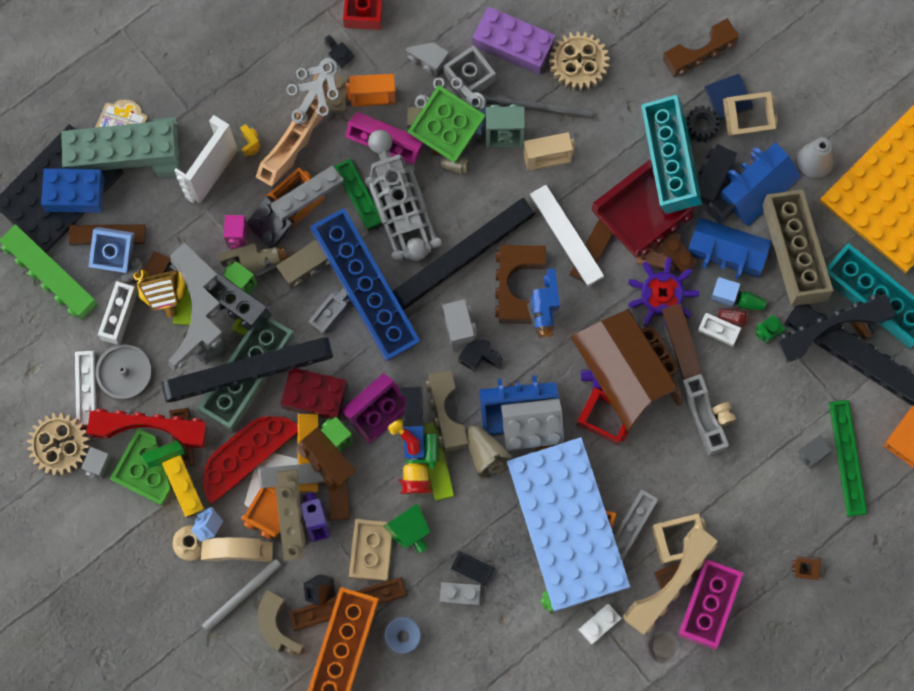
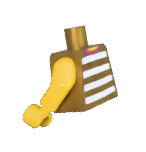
M141 270L142 275L140 277V273L135 272L134 279L139 281L137 283L139 298L150 306L153 311L164 309L167 318L177 315L175 306L181 302L187 286L181 273L173 270L149 276L147 271Z

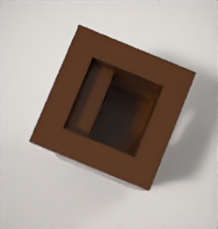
M797 556V560L792 561V572H795V578L819 580L821 558ZM804 563H808L810 565V568L808 570H805L803 568Z

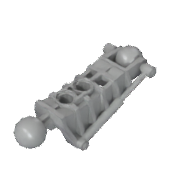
M376 130L369 136L368 144L373 152L378 153L381 161L371 165L370 177L365 178V184L371 190L381 222L385 226L393 248L392 260L395 262L405 257L406 260L421 261L431 252V248L434 249L441 246V239L435 237L426 212L427 208L414 174V165L407 164L400 154L391 157L389 149L392 146V138L390 134L384 130ZM395 173L398 179L395 182H390L387 179V175ZM378 184H379V186H380L381 193H379V191H378V188H377V185H378ZM401 191L404 198L396 200L393 197V193ZM381 198H384L386 206L383 205ZM409 202L412 212L406 213L404 203ZM400 205L403 215L396 217L393 207ZM386 211L389 212L391 218L390 220L388 219ZM419 215H423L425 223H422ZM390 224H393L396 231L393 234L389 226ZM425 227L428 228L431 237L429 242L424 230ZM419 229L422 239L418 237L412 238L405 244L402 234ZM394 237H398L402 251L398 250Z

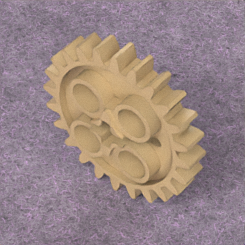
M577 31L576 36L569 33L568 39L562 36L563 42L557 40V46L552 47L553 52L550 53L551 60H549V65H552L550 71L555 72L554 78L560 77L559 84L565 82V88L572 85V90H574L578 86L579 90L582 91V87L585 86L589 90L590 84L596 87V80L602 82V76H606L607 72L605 70L609 69V64L607 63L610 60L609 57H606L608 50H604L605 44L599 45L600 39L593 40V34L588 38L586 32L583 36H580L579 31ZM570 50L573 51L574 54L567 55L565 52ZM591 50L593 53L588 55L583 51ZM591 67L593 68V71L587 72L585 68ZM573 68L575 71L569 73L566 71V69Z
M52 413V419L45 415V422L39 419L40 426H32L36 431L35 433L29 432V435L33 438L27 440L28 443L32 444L27 450L33 451L29 458H36L33 464H40L39 470L45 469L47 474H50L52 471L54 476H57L58 472L64 476L65 470L73 473L72 467L79 469L77 463H84L82 456H87V453L84 451L85 449H90V446L86 445V442L90 441V438L85 437L87 430H82L85 425L82 423L78 424L79 419L77 418L72 420V415L68 414L65 418L64 413H60L59 418L57 414ZM63 427H67L68 430L65 436L60 435V430ZM49 435L50 441L44 445L43 437ZM72 436H74V439H73V440L67 441V440L70 439ZM58 440L61 441V442H63V443L60 444V448H58V447H53V446H56V445L58 444V442H57ZM74 444L75 451L69 454L67 449L69 445ZM53 452H56L57 459L56 461L51 462L50 455Z

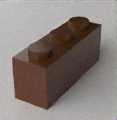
M318 427L296 446L299 454L311 463L312 469L320 473L326 485L332 487L334 491L356 472L353 466Z

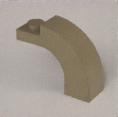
M267 590L258 609V624L264 639L279 653L283 646H285L284 651L293 656L296 653L301 655L304 647L282 635L278 628V616L286 601Z

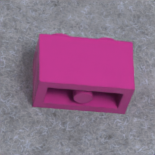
M225 215L224 239L231 250L247 246L248 225L244 215Z

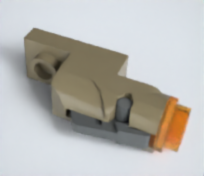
M255 243L218 254L222 266L228 267L230 264L233 265L235 261H240L244 268L257 277L276 269V265L287 259L284 246L260 249V252H257Z

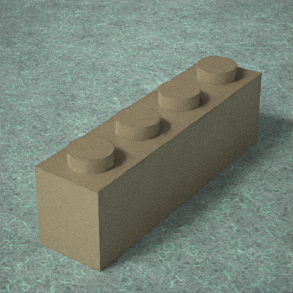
M316 240L276 265L278 272L290 289L302 285L309 276H316L323 267L331 266Z

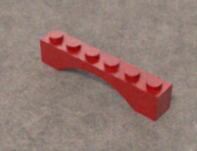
M100 408L89 413L87 435L92 438L110 439L126 430L152 428L172 435L185 447L205 449L208 426L202 419L192 418V421H188L178 416L168 419L164 415L159 414L148 417L146 414L139 412L129 415L127 412L116 410L115 413L107 412L108 410Z

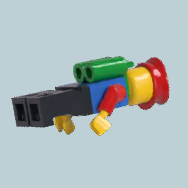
M422 386L401 387V395H406L405 420H397L388 426V430L392 435L399 432L400 437L404 439V458H409L405 460L407 465L403 467V479H398L402 486L400 494L433 493V490L430 488L431 481L428 476V466L423 463H429L430 469H434L435 463L439 460L438 433L425 434L424 419H422Z

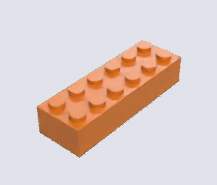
M340 587L308 691H352L380 601L378 598Z

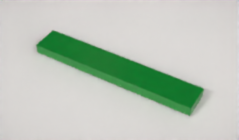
M849 400L829 402L847 517L867 515Z

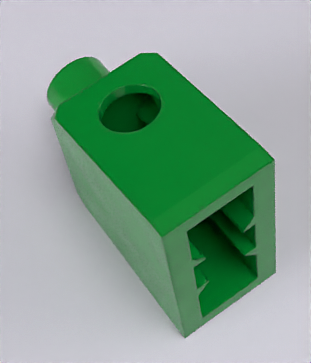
M415 504L383 526L403 549L413 544L418 554L429 548L422 537L430 533V530L418 504Z

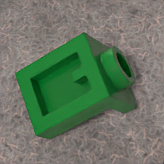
M773 314L756 326L755 334L761 341L764 340L767 344L784 332L785 327Z

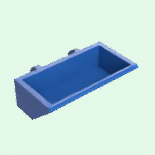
M776 142L764 153L755 147L750 154L754 162L750 166L743 163L741 167L745 171L740 175L734 170H730L726 176L730 184L721 192L720 197L727 204L731 205L733 203L735 205L733 212L747 226L764 212L762 204L768 194L786 192L801 178L790 156Z
M699 217L688 251L693 257L705 260L703 268L707 267L709 261L721 265V269L727 267L736 270V279H739L741 272L759 278L768 255L771 240Z
M532 375L533 384L520 385V382H518L516 386L503 387L502 378H499L498 388L479 389L483 429L490 435L504 434L501 405L559 399L556 382L538 384L536 375Z

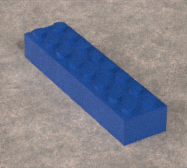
M345 208L312 225L310 228L312 234L385 362L419 344L420 339Z

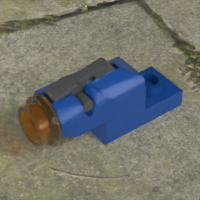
M555 268L547 269L546 275L543 276L544 287L548 288L534 290L531 301L527 304L535 332L538 333L539 338L551 337L555 330L554 311L560 308Z

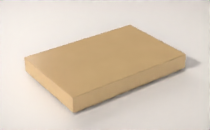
M355 519L349 578L388 581L393 537L383 527L388 522Z

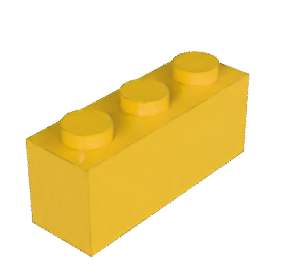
M179 455L163 462L162 465L185 517L188 518L205 510L182 456Z

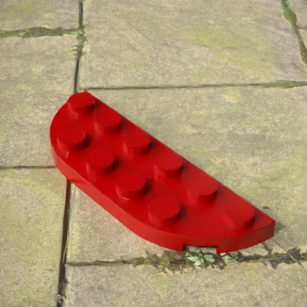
M260 417L248 423L210 456L204 468L203 488L210 503L213 505L297 435L298 425L285 417Z

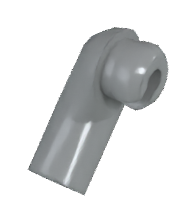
M133 258L130 261V272L120 276L124 284L135 280V272L141 275L143 264L139 258Z

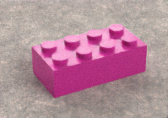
M705 559L677 636L716 650L743 573Z

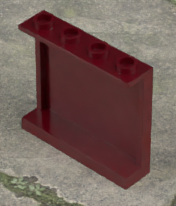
M649 159L594 201L591 211L637 259L641 255H647L655 244L659 245L662 243L666 235L675 233L679 229L680 224L689 222L693 218L695 207L668 214L663 211L659 203L652 161Z

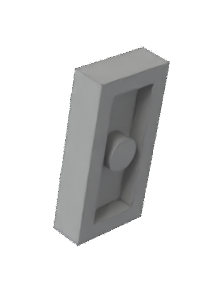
M441 582L440 603L479 606L480 585Z

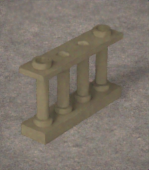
M297 469L277 471L278 483H275L284 561L304 559L303 547H305L306 543Z

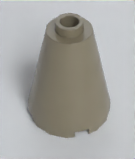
M471 425L466 429L468 448L480 479H490L491 474L499 475L508 468L507 461L510 458L513 459V457L480 425Z

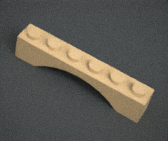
M695 524L684 538L682 560L672 580L656 594L634 601L623 615L624 620L643 635L646 632H650L655 626V620L658 616H663L667 611L668 607L666 606L670 601H674L679 596L681 587L683 585L686 586L691 581L692 573L702 567L705 562L703 559L707 554L714 552L718 541L699 525Z

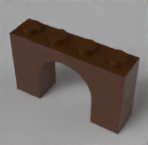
M500 245V251H496V262H500V269H496V281H499V288H495V299H499V306H495V317L499 318V323L532 324L527 304L530 301L514 297L509 291L507 283L510 276L518 270L545 269L546 246Z

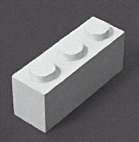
M116 281L98 332V336L102 341L116 345L121 344L138 294L134 286Z

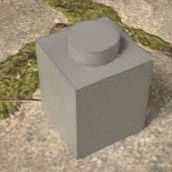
M90 447L81 468L86 472L85 476L92 479L97 477L103 479L111 456L108 453Z

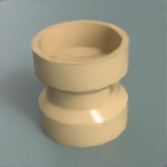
M725 402L712 408L714 415L718 416L717 422L720 427L737 421L735 414L731 412L732 406L730 402Z

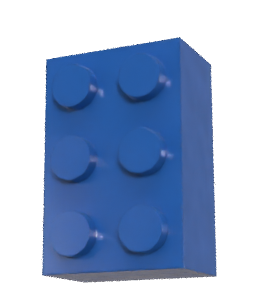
M44 169L42 207L46 212L102 213L104 175L102 171L97 169Z

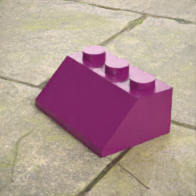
M382 373L340 411L365 441L371 444L388 429L390 424L404 415L406 397L401 395V390L396 383L385 373Z

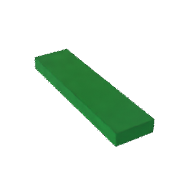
M349 158L333 166L343 178L342 185L366 230L370 231L382 225L377 207L351 159Z

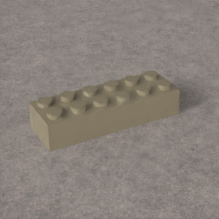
M797 190L768 194L762 207L791 306L828 301L833 288L804 191Z

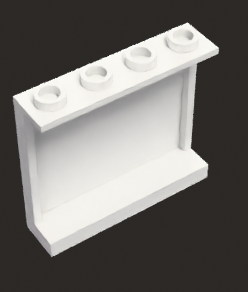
M214 115L209 120L214 135L186 174L178 169L174 170L177 176L176 179L179 181L182 192L185 194L184 197L192 203L196 201L201 204L238 151L230 125Z

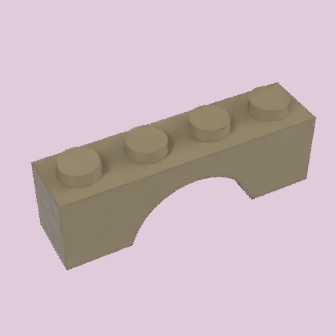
M452 371L429 374L427 381H425L426 391L430 392L431 399H429L430 409L435 412V417L433 418L434 427L439 430L440 434L438 436V445L443 447L444 453L467 448L468 441L464 425L450 420L444 409L445 400L454 394L455 391Z

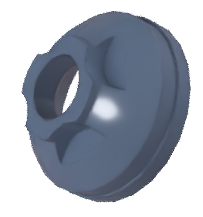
M396 618L388 624L385 630L386 644L396 653H410L420 643V628L410 618ZM401 631H406L409 634V639L405 643L397 639V635Z

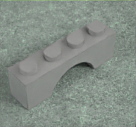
M699 374L683 380L681 387L708 457L726 451L729 444L722 427L718 424L712 411L708 390L702 375Z

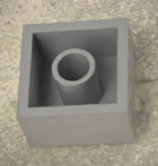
M474 45L444 65V75L450 82L454 78H462L464 84L473 93H480L496 82L495 71ZM459 80L455 81V85L457 87L460 86ZM456 89L462 98H467L460 89Z
M465 299L443 304V317L452 350L464 348L474 339H477L475 323H471L472 311L470 304L466 305Z

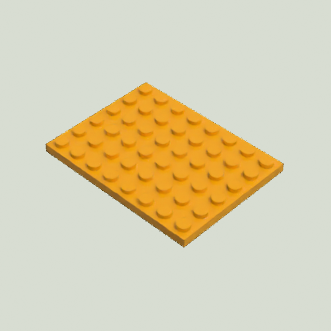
M914 105L819 201L905 274L914 266Z

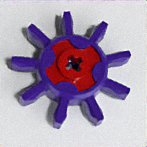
M667 257L664 263V271L655 274L647 261L643 263L644 271L649 276L645 283L629 279V286L642 291L640 299L632 300L628 303L629 309L645 305L649 310L648 314L644 317V326L651 323L652 317L655 314L663 316L661 309L680 303L682 306V301L685 297H699L700 291L684 290L682 282L691 275L692 271L690 269L685 270L679 277L670 274L672 262L671 258ZM659 291H666V297H659ZM682 306L685 318L690 319L692 317L691 312Z

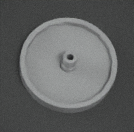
M126 344L117 345L104 352L98 360L96 379L100 388L108 396L117 400H130L138 397L148 388L152 379V366L146 354L139 348Z

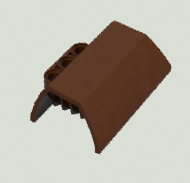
M629 309L571 336L573 343L628 431L632 429L638 418L651 403L668 394L671 395L678 407L682 405V394L672 378L677 370L676 362L657 332L651 327L641 329Z

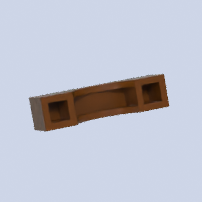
M728 18L711 27L710 42L705 47L692 50L679 44L664 52L662 60L673 77L683 76L689 72L690 68L694 66L699 67L705 63V60L709 58L714 59L719 56L721 51L734 48L737 45L739 35Z

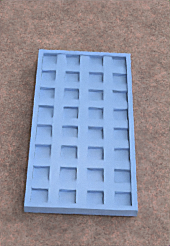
M582 438L507 461L554 612L630 588Z

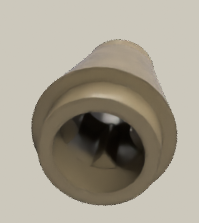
M460 156L456 163L447 158H442V169L462 175L469 171L470 160L465 158V156Z

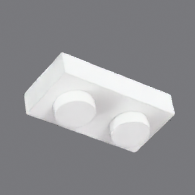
M705 313L698 332L733 347L741 328Z
M608 603L579 628V631L592 645L621 620V617Z

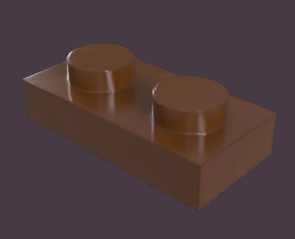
M674 233L658 245L666 257L671 258V262L681 274L697 263L696 259Z

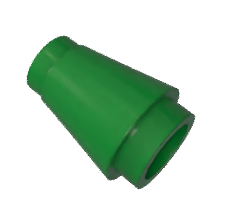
M748 291L740 292L737 298V306L746 310L764 311L766 299Z

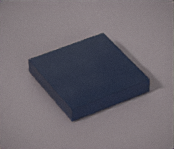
M740 73L705 85V91L713 109L716 111L715 114L719 115L718 120L725 119L723 99L748 95ZM751 100L735 102L737 114L754 107Z

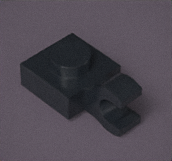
M330 34L324 38L325 45L331 50L328 56L336 61L340 69L354 58V54L343 42L338 45Z

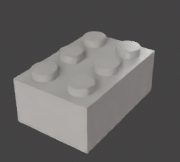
M559 399L501 405L506 450L564 443L562 409Z

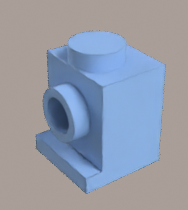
M211 507L197 513L198 518L191 529L200 542L214 537L223 523V520Z

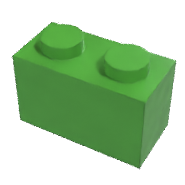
M236 261L233 265H228L224 271V278L248 295L257 286L254 274Z
M337 417L333 420L331 418L322 425L321 431L340 453L353 443L352 434Z

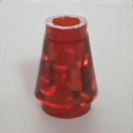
M719 309V319L738 327L745 325L747 311H742V309Z

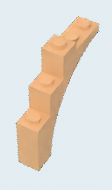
M319 74L314 75L313 81H316ZM326 78L325 82L323 83V88L327 101V92L329 90V85ZM317 95L307 110V121L303 124H297L292 121L274 149L260 163L256 178L273 186L293 167L297 153L308 144L313 128L324 118V116L318 113L319 102ZM322 107L321 112L323 114L326 113V107ZM299 112L296 114V118L298 120L301 119V114Z

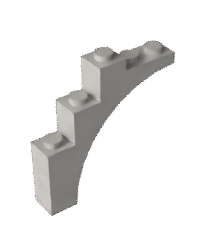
M185 243L170 255L172 264L181 273L187 284L192 301L191 323L186 337L179 349L168 360L169 367L173 371L177 368H183L188 362L187 359L192 354L195 356L201 351L202 345L209 350L211 347H217L222 341V332L209 320V318L213 319L219 313V302L207 291V289L211 290L217 284V274Z

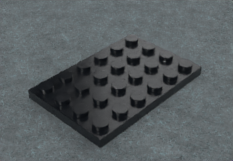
M69 124L63 131L76 129ZM62 133L0 194V213L11 223L16 224L45 253L69 230V225H74L86 213L46 212L41 205L44 169H64L62 167ZM122 169L102 171L104 175L103 194L124 174Z

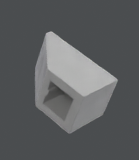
M435 43L408 47L406 49V58L411 64H418L423 67L422 69L426 73L437 76L449 60V52Z

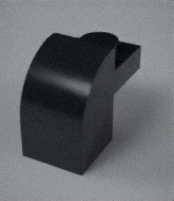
M480 339L474 340L465 346L458 357V363L475 372L482 360L499 369L503 363V358H501L502 355L493 349L489 350L491 342Z

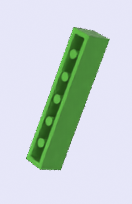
M16 224L0 239L3 245L1 249L8 256L10 254L15 256L14 261L21 268L25 266L29 270L27 273L32 279L36 280L38 278L42 282L40 286L47 293L51 291L55 295L53 298L61 306L65 304L68 307L66 311L73 318L78 316L83 320L98 305L92 296Z

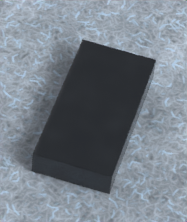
M461 551L458 552L451 567V570L484 586L487 585L495 569Z

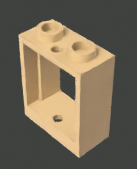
M771 91L723 99L728 136L776 129L778 118L774 114L775 98L771 96ZM764 98L768 125L739 129L735 102Z
M569 132L524 141L523 154L527 171L570 163L572 156L575 155V142L573 138H570Z
M699 513L652 526L662 565L681 561L683 553L669 555L663 529L694 521L695 524L705 530V521L703 518H700Z

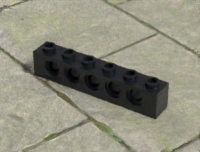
M173 264L170 266L172 271L177 270ZM215 272L217 274V284L211 290L207 289V291L219 302V310L225 309L228 311L227 315L233 320L239 319L242 321L241 325L250 331L252 328L258 333L272 316L270 311L263 304Z

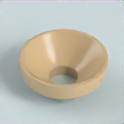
M191 525L179 529L173 538L174 552L185 561H196L201 558L202 541L200 542L191 531L193 528ZM185 537H194L195 543L192 547L184 546L183 541Z

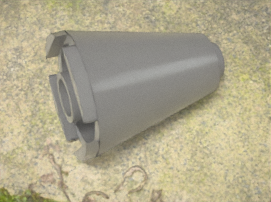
M818 138L805 145L797 156L798 169L811 179L826 177L832 171L835 163L832 144L826 138Z

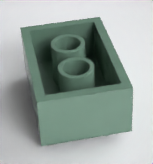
M516 104L509 107H501L500 105L486 107V148L524 147V107Z

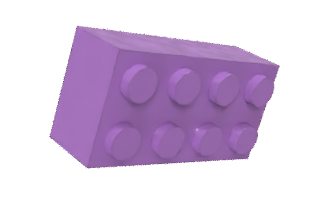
M489 6L472 37V46L474 45L482 51L540 75L555 44L554 34Z

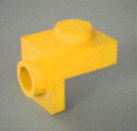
M245 124L240 130L243 137L249 143L242 148L244 156L247 157L256 154L261 146L257 139L259 137L253 127L249 128Z

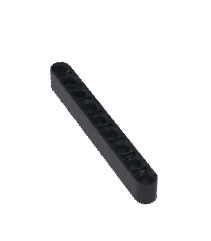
M521 198L393 290L392 292L402 310L411 306L533 218L537 212L526 198Z
M323 337L163 381L161 385L165 401L171 403L323 362L334 356L329 338Z

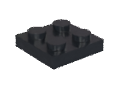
M266 196L248 219L247 225L269 248H273L278 245L295 221L291 217L281 221L271 208V204L275 200L271 196Z

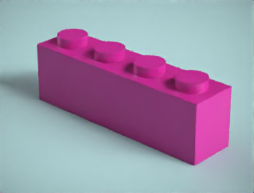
M356 112L348 123L346 138L369 147L368 139L371 133L376 130H384L392 138V146L389 149L392 157L400 154L405 162L412 165L420 157L424 143L408 132L359 112Z

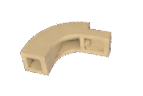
M253 538L206 539L202 541L201 560L215 562L225 560L272 562L273 542Z

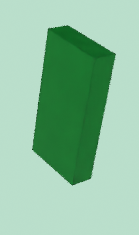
M176 440L144 453L141 457L142 461L150 469L185 453L182 446Z

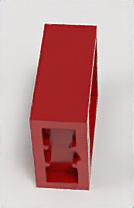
M594 387L576 425L618 445L620 441H625L629 433L626 431L624 424L616 437L587 422L598 399L612 406L605 393Z

